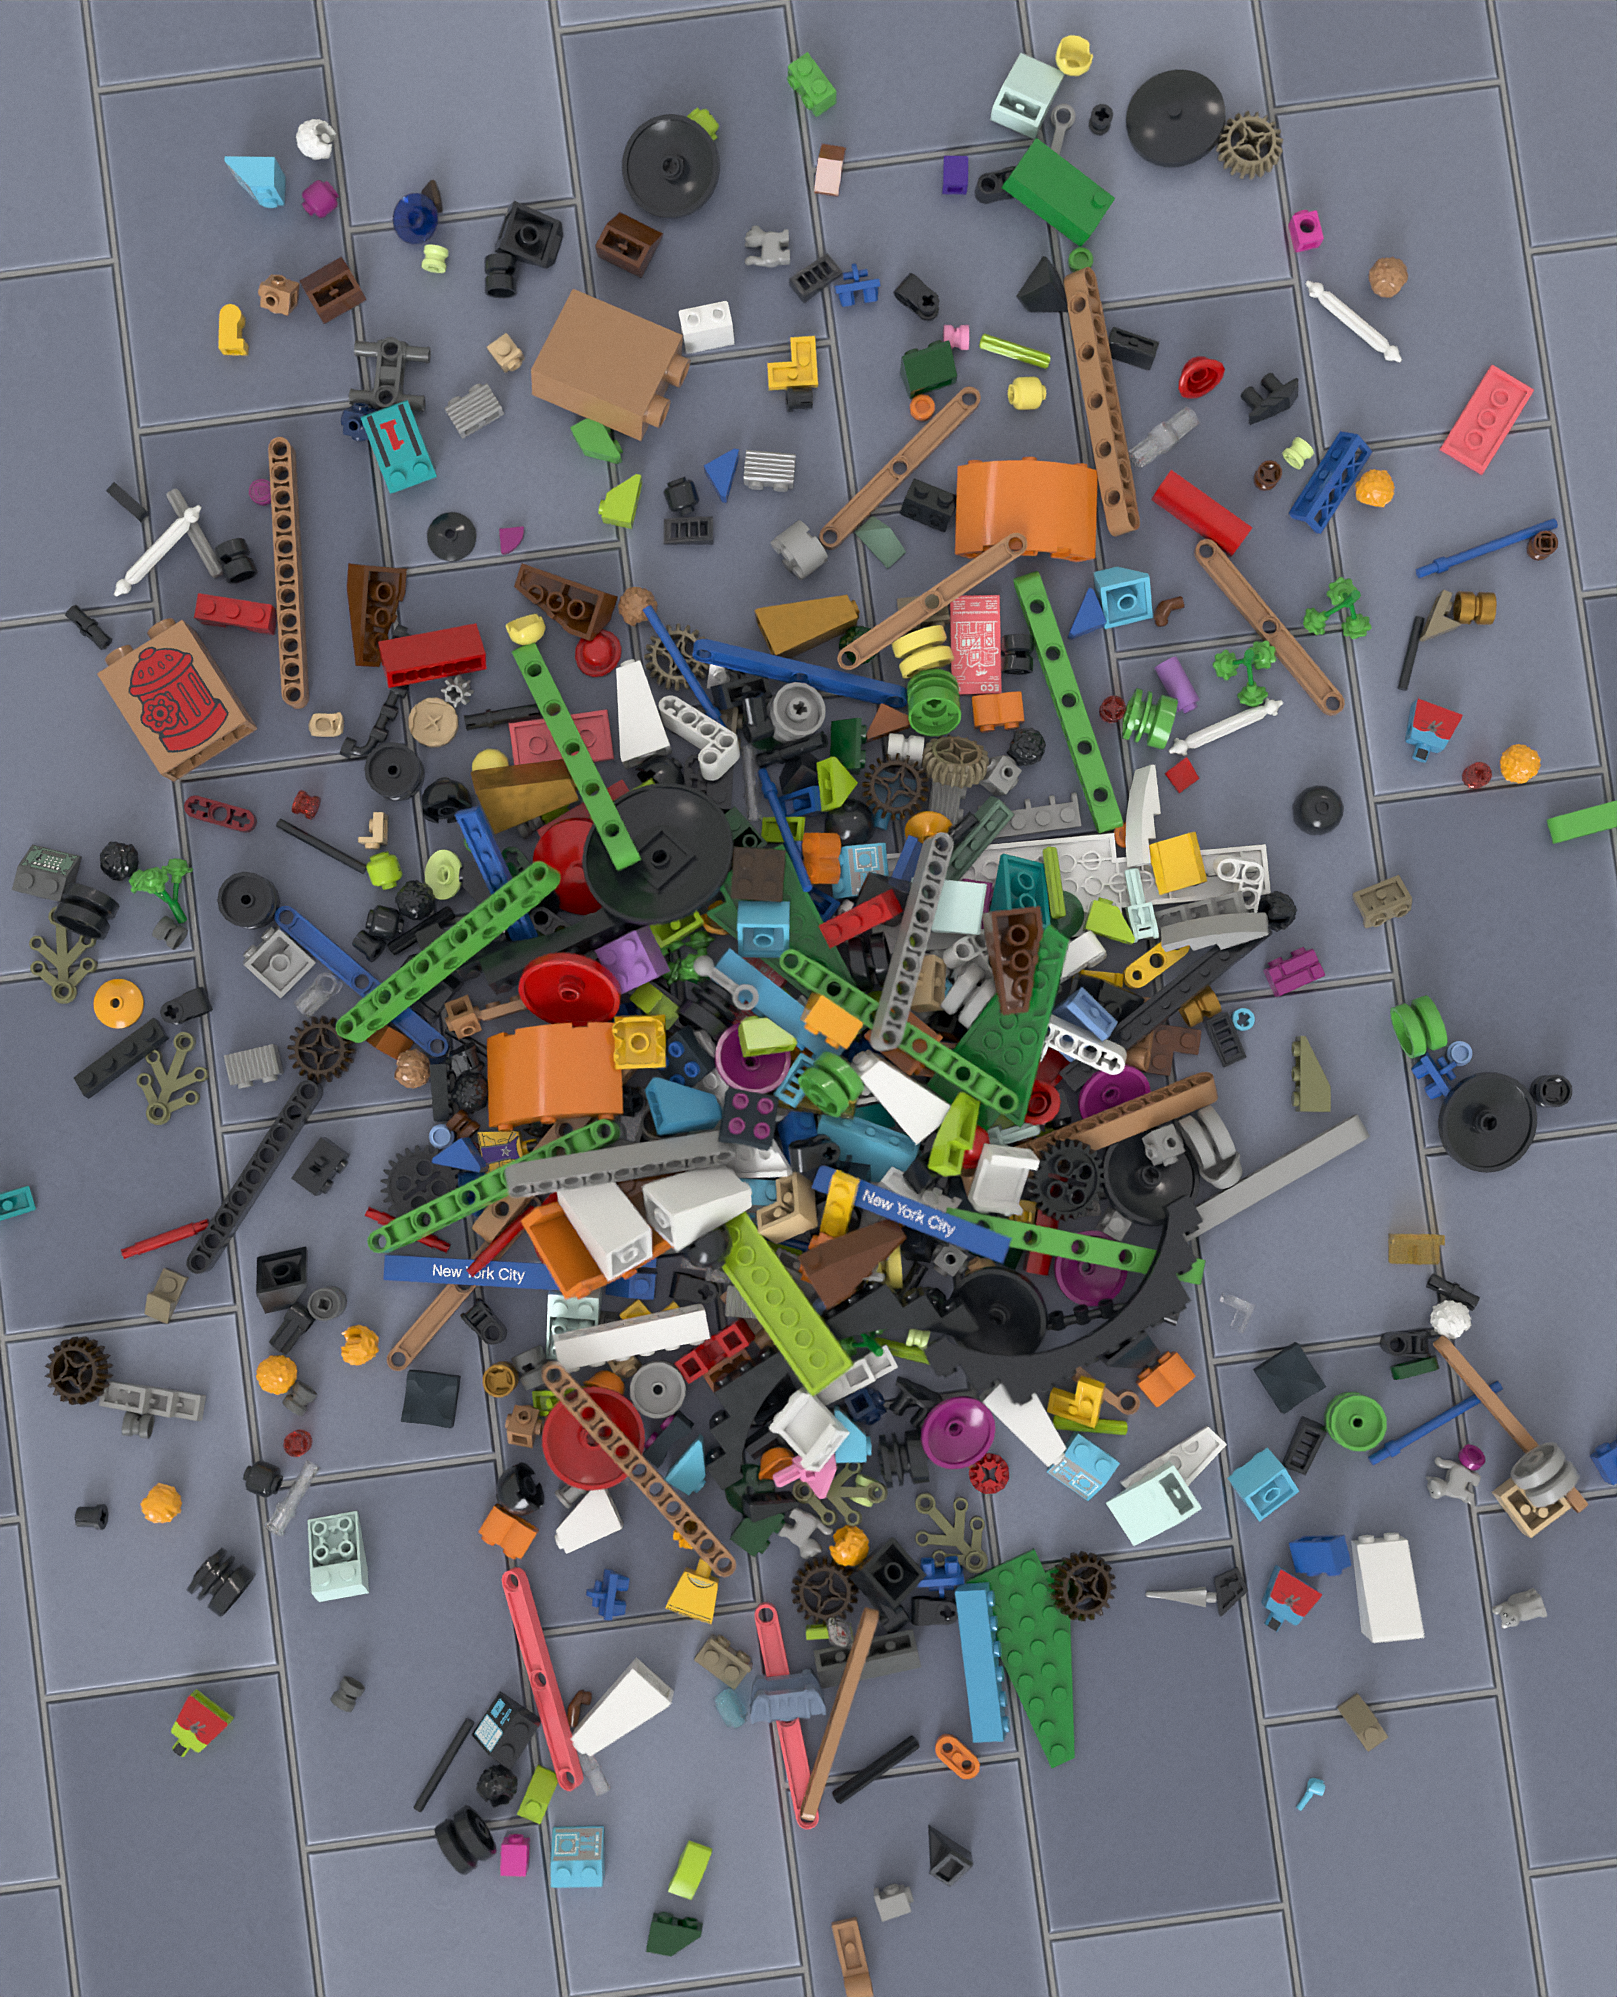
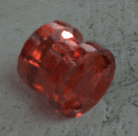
M1114 695L1107 697L1099 708L1100 717L1107 723L1118 722L1126 712V704L1123 699Z
M1483 762L1471 764L1462 773L1464 785L1471 789H1478L1488 784L1492 777L1490 767Z
M300 790L293 802L292 813L297 815L301 813L305 815V818L312 820L319 809L321 798L318 796L311 797L306 791Z
M301 1429L291 1432L284 1439L283 1447L285 1452L291 1457L302 1456L312 1447V1437L309 1432Z

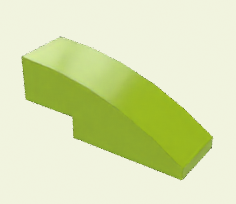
M964 1092L959 1093L936 1136L928 1168L943 1176L960 1175L964 1150H971L973 1147L980 1101Z

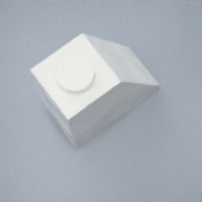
M608 1488L590 1490L558 1526L555 1540L560 1549L564 1548L566 1554L622 1529L624 1523Z

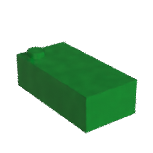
M1038 138L1033 141L1001 187L1079 247L1091 236L1116 199Z

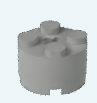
M798 520L770 543L773 549L778 554L781 553L785 558L782 560L785 568L790 573L794 572L801 581L828 561L826 559L828 556L816 536L812 537L807 532L810 529L802 521Z

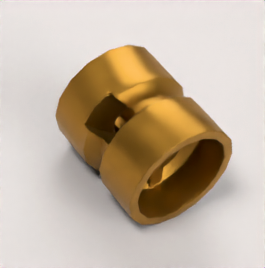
M1458 591L1453 605L1454 621L1461 624H1470L1473 620L1477 625H1492L1497 607L1495 593L1479 592L1475 596L1473 592Z
M1208 986L1178 1011L1187 1026L1191 1028L1203 1022L1204 1016L1210 1018L1222 1012V1009L1214 991Z
M499 1361L485 1371L482 1378L483 1387L493 1397H504L517 1387L519 1372L516 1371L512 1363Z

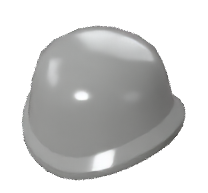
M1238 1151L1225 1160L1215 1154L1216 1164L1205 1170H1202L1199 1166V1173L1202 1178L1218 1189H1225L1235 1185L1243 1172Z

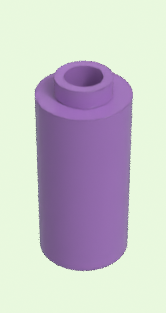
M1176 656L1154 668L1169 697L1178 699L1177 712L1183 710L1184 714L1198 707L1196 702L1200 699Z

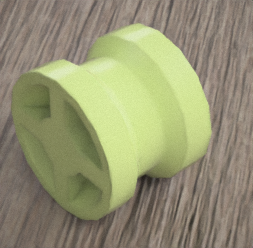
M425 245L423 251L425 259L422 261L421 267L429 272L444 273L447 267L445 259L448 257L449 251L438 245Z
M1296 437L1292 442V446L1286 448L1282 455L1291 466L1301 469L1304 461L1314 455V450L1305 440Z
M909 1329L905 1345H917L921 1349L927 1345L930 1331Z

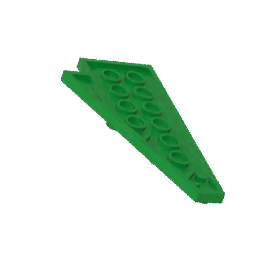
M783 844L773 848L786 850ZM786 851L783 901H790L789 950L798 951L857 988L837 947L829 948L819 928V925L824 922L809 893L803 891L791 858ZM731 870L720 888L727 902L707 911L706 914L738 940V901L762 900L732 899L733 870ZM789 956L784 961V965L789 969L795 968L799 963L798 958L795 956ZM760 958L809 998L812 991L805 988L782 970L780 958ZM871 1014L869 1019L874 1024L875 1020ZM862 1025L858 1033L866 1029L867 1027Z
M1050 924L1043 931L1042 941L1039 944L1037 954L1039 957L1035 965L1034 983L1028 1012L1002 1015L996 993L953 1050V1052L996 1079L1017 1096V1108L1012 1113L1003 1115L1020 1128L1025 1122L1070 944V939ZM958 1068L956 1070V1077L960 1081H967L970 1077V1072L967 1068ZM937 1073L927 1084L929 1088L951 1105L959 1093L964 1092ZM1007 1095L1001 1096L999 1105L1002 1109L1009 1110L1012 1108L1013 1101ZM980 1102L976 1125L983 1127L988 1132L1001 1113Z
M1033 1548L965 1581L967 1584L989 1582L990 1591H994L995 1606H992L993 1616H997L998 1631L995 1632L996 1641H1000L1002 1662L1051 1768H1054L1075 1758L1071 1627L1068 1615L1064 1616L1060 1613V1608L1058 1609L1053 1605L1056 1599L1050 1598L1049 1595L1054 1589L1049 1588L1048 1584L1055 1581L1050 1574H1057L1058 1570L1052 1567L1044 1571ZM1069 1582L1067 1584V1592L1069 1591Z

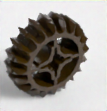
M896 753L895 761L891 760L890 754H886V763L878 757L876 759L879 765L878 768L874 764L869 765L873 774L864 773V777L869 779L870 782H862V787L869 788L868 791L862 793V796H871V799L866 802V806L876 805L872 810L873 814H876L881 809L883 811L881 819H885L886 814L891 813V821H895V814H899L900 820L904 821V812L907 811L909 816L913 817L914 811L912 807L919 811L922 809L918 800L921 802L927 801V797L921 795V793L929 792V787L922 786V784L929 781V778H920L925 769L915 770L919 764L917 760L912 765H909V755H906L904 762L900 761V753ZM899 768L893 778L878 776L886 769ZM906 771L913 776L916 783V791L911 790L910 787L905 785L903 778ZM901 776L899 787L903 789L902 791L897 790L890 799L892 792L888 785L894 784L898 777ZM874 783L879 784L880 787L887 791L888 796L885 803L878 799ZM899 796L912 798L904 806L891 807L894 800Z
M325 1015L321 1016L320 1023L316 1016L311 1017L312 1025L307 1020L302 1021L305 1029L296 1027L295 1031L299 1034L298 1037L290 1036L292 1041H296L295 1045H288L287 1049L295 1051V1054L288 1056L290 1060L297 1059V1062L292 1065L293 1069L302 1067L298 1074L304 1076L308 1072L307 1080H313L316 1076L317 1083H322L324 1076L327 1082H332V1074L336 1078H341L342 1074L339 1069L348 1072L349 1068L345 1063H354V1059L348 1056L349 1053H356V1049H349V1045L355 1044V1042L340 1037L337 1034V1019L334 1017L330 1019L329 1023ZM327 1029L338 1037L341 1047L333 1046L330 1043ZM319 1030L314 1043L304 1044L312 1032ZM322 1043L324 1047L333 1049V1051L322 1052V1056L321 1052L311 1050V1048H318ZM304 1052L313 1054L317 1069L308 1064L304 1057ZM333 1054H340L337 1062L330 1068L325 1069L328 1058Z
M86 1336L71 1337V1339L63 1340L61 1345L55 1346L53 1348L55 1353L47 1356L51 1363H47L45 1367L50 1369V1373H47L44 1377L51 1379L47 1387H55L53 1395H61L60 1401H68L71 1405H85L88 1402L96 1401L97 1397L105 1394L104 1388L110 1386L107 1379L112 1378L113 1374L108 1372V1369L112 1368L113 1364L107 1363V1359L111 1355L103 1354L105 1346H97L98 1340H89V1337ZM79 1352H82L84 1355H86L90 1361L85 1360L83 1355H80ZM69 1380L75 1384V1387L71 1385Z
M1080 1551L1079 1555L1073 1552L1070 1553V1559L1062 1557L1063 1565H1055V1568L1058 1570L1057 1574H1050L1055 1581L1048 1584L1049 1588L1054 1589L1049 1594L1050 1598L1056 1599L1053 1605L1058 1609L1060 1608V1613L1064 1616L1068 1615V1618L1071 1620H1076L1077 1618L1081 1622H1085L1086 1618L1095 1620V1613L1101 1616L1103 1615V1607L1110 1608L1109 1603H1107L1108 1599H1115L1114 1595L1110 1594L1111 1590L1117 1588L1116 1585L1111 1583L1116 1578L1114 1574L1109 1573L1112 1569L1111 1566L1105 1564V1559L1097 1558V1555L1092 1552L1087 1554L1085 1551ZM1082 1567H1088L1086 1571L1083 1570L1079 1575L1073 1574ZM1077 1581L1081 1582L1084 1585V1588L1088 1590V1592L1083 1590V1588ZM1069 1582L1070 1587L1069 1591L1067 1592V1584ZM1085 1598H1091V1600L1088 1603L1077 1606V1604L1079 1602L1082 1603Z
M823 1555V1563H818L817 1557H813L814 1566L811 1567L807 1561L804 1562V1568L807 1571L797 1569V1574L801 1579H792V1583L799 1586L791 1588V1594L798 1595L792 1599L793 1604L801 1603L797 1608L798 1613L807 1610L804 1615L805 1620H808L813 1615V1624L817 1625L819 1618H822L823 1626H827L828 1618H832V1622L835 1625L838 1623L837 1615L845 1620L847 1616L844 1610L850 1613L854 1611V1608L849 1603H858V1598L852 1596V1594H858L859 1588L852 1587L855 1584L848 1577L853 1572V1569L850 1568L844 1572L843 1570L846 1566L842 1564L836 1566L837 1562L833 1558L831 1563H827L826 1555ZM827 1571L822 1580L807 1581L815 1573ZM834 1574H837L845 1583L846 1593L841 1592L840 1589L833 1585ZM828 1581L829 1591L831 1593H827V1596H824L822 1600L821 1590L819 1588H823L824 1585H827ZM804 1588L817 1596L816 1608L807 1601ZM842 1600L835 1608L823 1610L827 1602Z

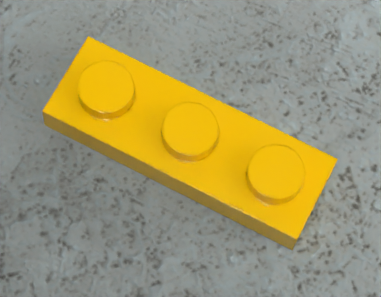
M835 1171L832 1176L819 1231L834 1238L847 1234L860 1182L859 1179L841 1171Z

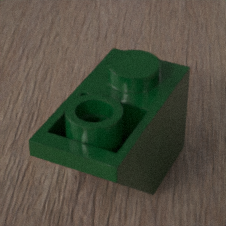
M785 1512L754 1523L745 1515L731 1534L730 1540L754 1558L758 1552L763 1554L771 1543L768 1540L773 1532L778 1534L786 1523L783 1520Z
M669 1912L653 1913L646 1952L668 1957L673 1956L701 1937L703 1923H700L698 1919L693 1917L677 1918Z

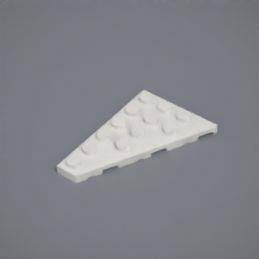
M693 1030L700 1046L715 1058L716 1046L705 1030ZM715 1068L693 1088L714 1094L722 1108L723 1115L724 1096L729 1086L721 1079ZM722 1119L719 1121V1123L715 1126L714 1129L701 1130L699 1131V1134L703 1132L706 1133L712 1131H719ZM774 1139L772 1147L768 1151L746 1145L733 1144L736 1157L732 1162L724 1164L727 1168H731L738 1178L785 1177L793 1174L791 1166Z

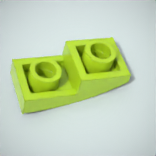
M688 1840L679 1858L678 1867L668 1885V1892L692 1900L707 1867L712 1848Z

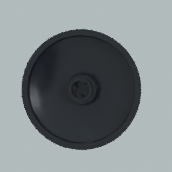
M1184 69L1162 72L1147 80L1133 95L1126 114L1127 133L1135 151L1148 162L1162 167H1182L1206 156L1220 140L1226 121L1225 104L1218 87L1206 76Z
M665 114L647 120L631 135L623 153L622 175L628 193L642 209L661 218H681L696 212L711 198L719 180L720 159L714 140L700 124L682 115Z
M1497 1072L1476 1073L1461 1080L1451 1089L1443 1101L1438 1119L1440 1140L1448 1155L1463 1167L1483 1173L1506 1169L1520 1160L1531 1146L1537 1129V1110L1529 1091L1516 1079Z
M1159 1127L1150 1128L1109 1145L1101 1163V1167L1106 1170L1100 1174V1177L1106 1179L1101 1184L1109 1203L1124 1218L1142 1226H1163L1165 1213L1161 1207L1181 1195H1189L1194 1203L1199 1191L1200 1176L1198 1165L1193 1153L1184 1142L1183 1148L1185 1152L1177 1157L1179 1161L1171 1165L1164 1166L1161 1163L1154 1166L1146 1155L1145 1144L1142 1138L1151 1131L1160 1129Z
M983 1267L967 1274L952 1291L950 1298L955 1299L960 1296L975 1317L979 1327L978 1330L959 1342L956 1341L958 1346L984 1353L1014 1355L1034 1353L1042 1343L1048 1327L1047 1307L1038 1288L1023 1274L1006 1267Z

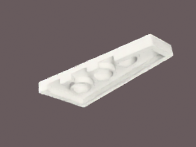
M1205 1426L1121 1480L1120 1483L1127 1489L1170 1461L1186 1485L1189 1486L1227 1444L1208 1426Z

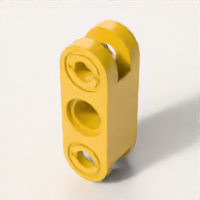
M1159 942L1123 970L1124 985L1130 989H1138L1145 986L1188 953L1190 946L1187 945L1178 948V950L1174 949L1165 952L1161 942ZM1152 955H1158L1161 958L1162 963L1159 968H1155L1150 964V957ZM1133 972L1138 973V980L1132 977Z

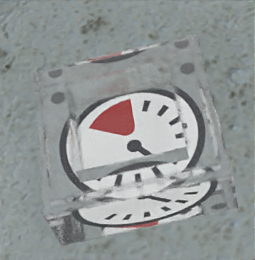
M831 1617L826 1621L830 1644L850 1650L854 1641L851 1623Z

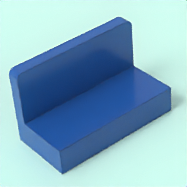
M908 835L891 877L909 882L914 878L923 845L917 841V838Z

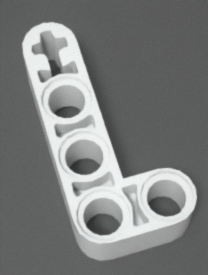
M666 696L660 700L658 706L663 725L701 749L698 759L702 776L705 779H719L740 757L736 734L675 696Z
M1230 855L1218 856L1213 862L1214 873L1222 880L1234 882L1233 892L1242 891L1243 893L1251 891V898L1244 902L1246 912L1257 913L1264 880L1263 867L1255 860ZM1226 862H1231V870L1226 874H1222L1221 866ZM1250 866H1255L1256 873L1252 877H1246V869Z
M980 929V935L969 934L956 941L944 951L943 960L948 967L957 969L968 962L971 965L975 963L985 971L984 978L981 981L982 984L987 979L993 977L992 968L988 964L990 959L984 929Z
M1092 931L1084 933L1069 944L1059 985L1085 967L1090 969L1107 957L1106 950Z
M1051 1015L1050 1030L1047 1031L1040 1062L1044 1058L1048 1047H1051L1108 1074L1115 1075L1122 1072L1127 1058L1126 1050L1122 1046L1107 1039L1101 1041L1094 1033ZM1070 1035L1074 1041L1067 1042L1063 1040L1062 1036ZM1085 1046H1094L1097 1049V1051L1089 1052L1086 1050ZM1113 1057L1118 1058L1115 1062L1111 1061Z

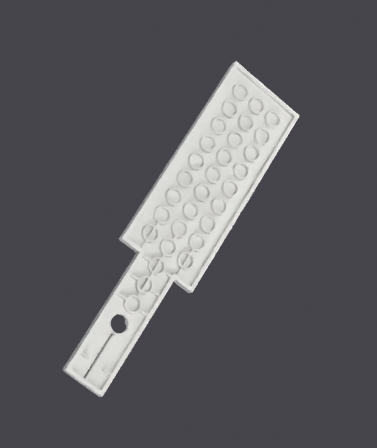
M1114 833L988 845L959 880L971 879L993 883L992 889H994L1001 854L1004 853L1044 863L1042 851L1046 847L1051 846L1056 847L1058 851L1066 916L1061 919L1052 918L1049 904L1050 925L1067 938H1075L1086 933L1082 930L1090 904L1093 900L1098 901L1099 897L1113 901L1112 905L1118 907L1121 913L1122 908L1131 906L1124 874L1125 870L1131 868H1127V857H1116ZM1266 844L1200 850L1205 873L1212 877H1207V882L1197 886H1190L1163 895H1159L1158 888L1156 887L1152 865L1146 864L1136 867L1139 869L1145 902H1152V905L1196 902L1232 893L1234 882L1222 880L1213 871V862L1221 855L1249 858L1259 863L1264 869L1261 895L1271 893ZM901 853L887 854L889 877L892 876ZM1226 862L1221 866L1222 874H1226L1231 870V862ZM1248 867L1245 876L1252 877L1255 873L1249 872H1256V867ZM1251 891L1243 892V897H1250ZM881 924L872 927V933L882 931L885 933L890 954H893L901 924L895 927ZM930 932L926 951L947 949L956 941L969 934Z

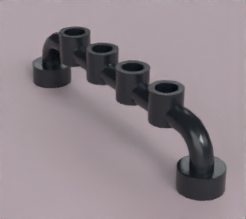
M398 624L391 639L411 635L407 633V627ZM402 685L390 689L388 698L382 706L378 720L372 728L366 745L362 747L356 746L357 740L347 736L339 754L348 759L351 755L367 756L376 748L378 742L384 744L389 734V730L385 729L388 720L394 722L399 712V708L395 706L399 697L402 699L406 697L410 686Z
M1105 1298L1098 1302L1099 1308L1089 1310L1086 1304H1081L1073 1308L1074 1314L1064 1316L1061 1310L1053 1311L1048 1315L1047 1331H1061L1073 1324L1086 1325L1091 1320L1098 1318L1109 1319L1125 1303L1113 1304L1112 1299Z

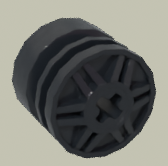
M701 976L697 984L704 991L693 987L691 990L698 999L697 1002L685 998L675 1013L695 1030H705L711 1040L718 1043L720 1037L727 1030V1027L721 1021L722 1017L733 1022L736 1017L728 1009L738 1014L742 1009L734 1004L732 995L727 989Z
M921 1428L905 1431L904 1443H899L895 1432L891 1433L892 1445H887L885 1434L879 1435L877 1453L880 1472L887 1488H893L892 1476L898 1475L899 1486H903L904 1474L908 1473L913 1484L930 1482L926 1452L921 1442Z
M223 1547L206 1559L194 1574L192 1582L187 1588L191 1595L200 1587L203 1588L197 1596L199 1601L208 1594H211L213 1597L208 1604V1608L220 1618L233 1606L256 1576L244 1564L235 1571H232L230 1568L235 1560L233 1555L222 1563L221 1561L227 1554Z

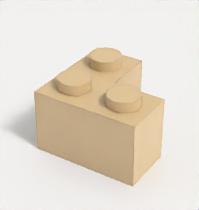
M793 1172L789 1176L777 1179V1202L757 1210L758 1233L773 1243L778 1244L817 1227L815 1190L812 1188L813 1182L798 1172Z
M1509 1478L1492 1491V1494L1519 1530L1530 1538L1572 1508L1564 1497L1547 1506L1535 1507L1525 1496V1489L1519 1488L1512 1478Z

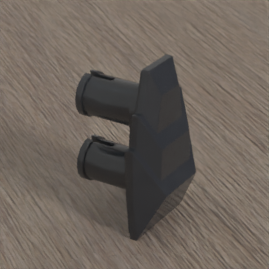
M1272 372L1266 374L1261 380V385L1270 393L1265 400L1256 392L1254 387L1246 388L1241 394V399L1253 410L1249 414V424L1252 425L1290 409L1298 397V378H1294L1283 385Z
M898 1376L895 1384L900 1388L901 1392L889 1405V1408L894 1414L902 1416L914 1400L921 1407L913 1418L910 1419V1423L916 1429H922L928 1414L944 1400L938 1392Z

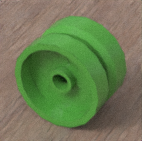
M1427 995L1413 999L1411 1007L1403 1003L1391 1008L1390 1015L1395 1034L1402 1049L1411 1059L1424 1055L1427 1047L1433 1051L1447 1045V1033L1436 1005Z
M823 1052L814 1061V1068L808 1067L798 1078V1082L805 1095L819 1109L833 1117H839L849 1106L848 1101H854L864 1091V1085L854 1069L843 1059L831 1052Z
M1344 1392L1335 1396L1328 1403L1324 1412V1426L1328 1435L1341 1446L1352 1451H1367L1374 1448L1383 1439L1387 1429V1418L1383 1408L1375 1400L1358 1392Z

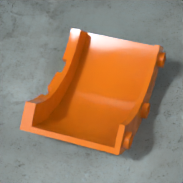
M1023 457L1022 460L989 462L969 460L968 464L957 466L955 555L975 559L1010 534L1020 533L1027 540L1026 551L1020 556H1037L1038 551L1050 552L1051 558L1073 562L1095 559L1097 470L1088 468V465L1085 463L1072 465L1037 461L1035 457ZM1017 537L1011 538L1008 543L1010 550L1014 552L1020 551L1022 549V541Z
M588 1022V1027L572 1028V1023L540 1025L515 1029V1035L502 1032L487 1038L489 1127H497L500 1132L513 1131L514 1127L539 1121L542 1124L556 1123V1119L598 1117V1120L613 1121L615 1116L622 1114L621 1069H615L614 1061L615 1037L613 1036L612 1027L615 1023Z
M558 1201L537 1207L521 1220L565 1299L576 1297L580 1300L589 1295L591 1291L621 1277L628 1279L637 1273L636 1269L673 1248L648 1224L651 1229L652 1257L608 1281Z

